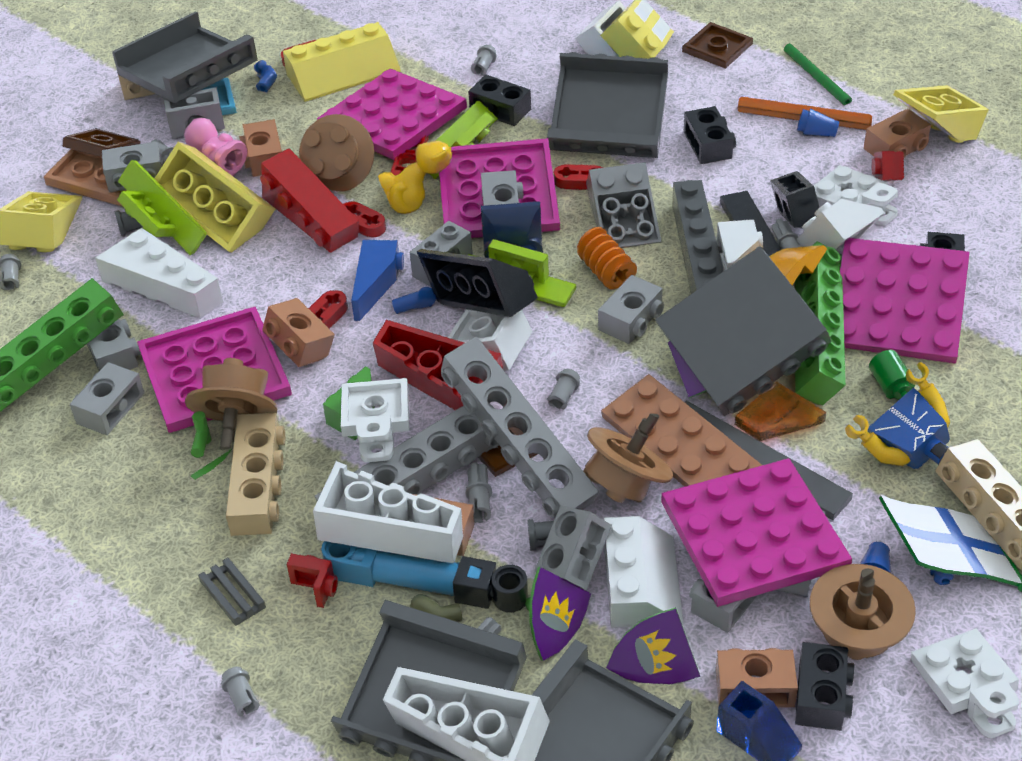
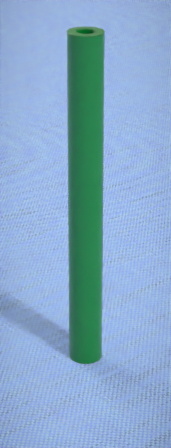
M791 43L784 47V52L840 103L846 105L852 102V98L796 47Z

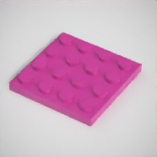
M388 69L371 82L366 83L364 87L352 95L347 96L342 102L328 109L317 120L332 114L347 115L356 119L368 130L373 141L374 152L394 160L400 153H405L406 149L409 150L418 144L422 137L425 135L426 137L465 110L467 108L466 98L396 70Z
M548 138L451 147V162L444 170L439 172L444 224L450 221L470 231L471 238L483 237L481 173L516 170V180L523 184V199H518L519 203L540 201L542 232L560 230V218Z
M855 238L847 239L844 242L840 267L843 284L845 348L877 353L885 350H895L899 356L956 364L970 252Z
M256 306L137 341L168 433L194 426L192 419L194 412L185 404L186 395L191 391L202 388V369L204 366L223 364L226 358L240 359L243 361V366L268 371V381L264 395L273 401L292 395L290 384L270 338L262 331L263 322Z
M789 458L662 493L661 503L717 607L815 579L833 568L852 564V557Z

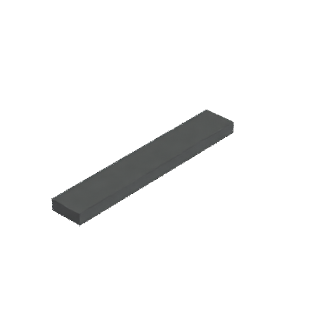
M685 401L688 406L760 464L766 465L789 458L689 401ZM789 458L821 510L825 511V516L834 520L852 500L853 493Z

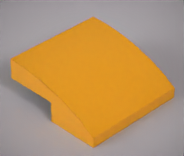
M824 245L785 248L769 257L790 284L793 285L799 274L814 272L827 248Z

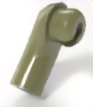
M418 594L411 600V608L456 622L463 620L459 603L441 607L423 594Z

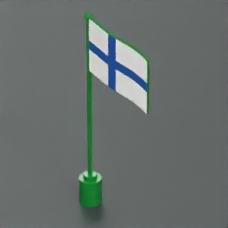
M895 350L882 351L871 359L869 370L888 399L895 398L900 400L915 387L914 384L907 381L906 372L908 369ZM882 495L879 497L880 502L917 565L942 573L995 580L1017 586V589L1022 592V575L1016 565L973 515L946 508L908 504Z

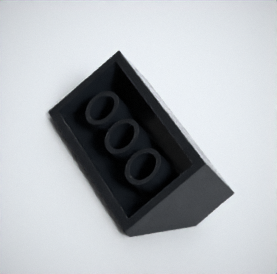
M426 249L417 251L431 288L436 295V300L442 305L512 317L538 299L533 279L528 274V271L492 258Z

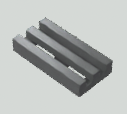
M227 557L222 560V566L218 567L215 564L210 567L211 572L209 574L203 571L198 574V577L209 594L233 624L237 626L265 609L266 605L261 596ZM228 572L254 603V606L251 607L224 573ZM217 578L243 612L241 614L236 612L212 580Z

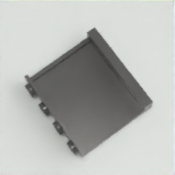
M196 11L112 51L119 76L173 103L258 61L254 37L246 34L234 41L201 27L199 15Z
M577 52L560 53L561 66L553 119L547 134L550 150L658 158L668 81V60L656 57L647 59L634 58L632 56H607L605 54L587 55Z
M761 246L655 319L664 335L670 340L724 417L729 413L740 411L746 405L747 400L756 394L760 395L767 392L773 386V382L783 375L788 376L797 371L803 361L810 356L820 355L826 350L828 344L831 343L825 326Z
M384 600L379 612L383 624L341 718L333 716L331 719L333 726L339 733L338 737L344 742L359 746L361 741L374 745L373 750L390 758H393L398 753L409 757L408 761H465L395 723L383 701L397 667L514 691L527 659L523 642Z
M576 639L532 694V696L540 697L550 721L535 761H670L674 753L673 745L678 738L684 741L694 724V720L691 719V701L686 700L683 706L678 709L588 659V646Z

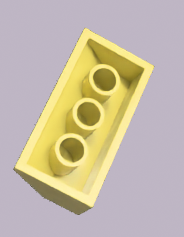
M379 22L369 23L353 30H346L327 38H319L314 42L296 45L291 49L283 51L287 76L305 102L370 82L388 69L401 72L389 36Z
M177 142L154 178L199 223L210 238L231 253L260 232L276 210L199 150L181 142Z

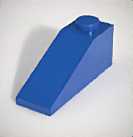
M362 240L351 299L354 321H360L395 283L398 270L404 269V253L399 252L398 240Z

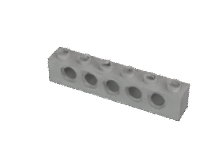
M478 337L472 338L446 354L441 368V375L449 387H455L461 395V401L466 410L476 414L481 421L484 433L490 439L494 438L500 445L504 459L510 465L517 467L522 474L521 478L525 486L530 491H535L542 500L545 512L551 518H556L560 506L584 510L593 504L599 493L598 489ZM472 376L479 377L483 382L476 384L468 378ZM498 402L503 408L494 409L488 403ZM508 428H519L523 434L514 435ZM537 453L542 456L544 461L536 462L528 454ZM549 480H560L564 488L553 487Z
M462 406L394 447V453L390 460L369 462L354 473L359 474L361 471L374 475L375 481L388 486L393 482L404 486L405 492L419 495L437 482L445 480L448 475L461 467L471 464L483 452L498 447L499 444L494 438L490 439L484 433L481 421L476 414L468 412ZM321 492L315 495L316 502L318 501Z

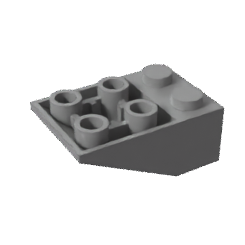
M646 162L589 170L586 185L597 227L604 228L607 234L618 243L620 248L660 243L661 237Z

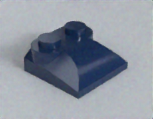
M540 201L481 206L485 258H489L488 246L493 239L543 253Z

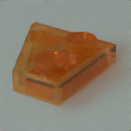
M776 381L767 392L759 395L735 416L734 425L755 439L763 441L823 424L826 419V412Z

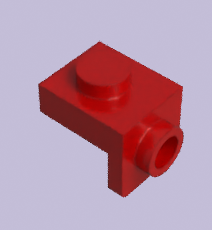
M902 151L875 152L871 163L872 174L875 175V178L883 181L903 180L904 153Z
M291 553L286 564L291 584L313 588L317 607L324 608L328 596L334 597L338 586V577L334 576L332 562L313 555L304 556Z

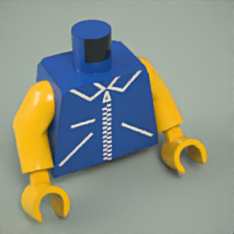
M919 362L917 364L918 369L922 372V378H915L910 369L906 372L907 381L918 385L920 388L918 391L912 388L870 426L864 416L856 415L853 420L860 426L861 431L855 430L850 424L845 428L847 436L853 439L860 438L862 440L861 444L880 463L898 466L907 465L913 469H918L931 459L939 465L949 448L946 444L950 440L948 432L950 418L946 404L934 384L928 383L926 380L929 375V369L924 363Z

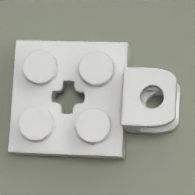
M839 165L814 185L819 207L827 202L833 205L840 199L879 207L887 214L886 216H881L874 223L880 226H886L898 216V210L894 206L889 205L893 199L898 197V190L887 185L886 181Z
M407 378L342 384V437H358L360 456L364 462L390 460L394 453L393 433L409 431ZM375 448L382 449V451L377 453L371 452Z
M977 629L911 652V661L950 714L968 708L967 714L977 729L988 738H995L1015 730L1016 719L1011 711H1016L1019 706V698L1015 693L1018 690L1019 679ZM959 667H965L970 669L971 673L967 674L963 670L956 671V669ZM989 717H998L1002 723L993 725L987 719Z

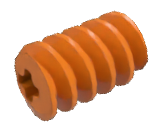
M594 227L588 230L579 240L577 246L579 257L608 289H617L631 275H636V263L632 262L630 256L625 254V251L607 234L604 228Z

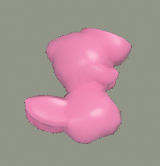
M196 118L185 129L184 138L186 145L199 150L233 177L245 163L247 157L246 145L240 140H233L226 133H222L218 137L216 127L210 119Z

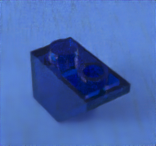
M741 681L718 706L716 731L758 761H792L802 750V743L775 703L744 681Z

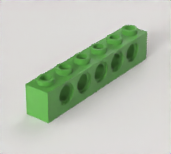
M816 241L812 246H818V245H824V244H822V243ZM826 245L824 246L827 250L814 272L799 274L795 280V290L825 326L831 339V343L828 344L823 353L815 357L810 356L795 371V394L817 405H824L846 386L843 284L840 274L842 254Z
M93 278L0 349V412L124 315L112 295Z

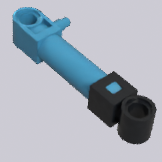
M324 541L322 544L323 559L332 562L334 576L338 577V581L374 587L375 582L429 591L454 596L455 603L489 609L493 598L495 606L506 613L520 611L526 606L525 603L528 598L527 575L521 567L516 565H504L497 569L495 562L465 556L461 557L460 563L454 562L453 564Z

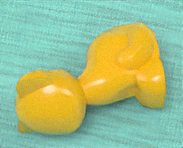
M439 140L419 144L415 152V163L408 165L396 176L391 172H383L378 175L380 184L392 209L397 213L408 214L420 208L425 199L424 177L426 173H439L450 164L452 159L451 146L449 147L448 144Z

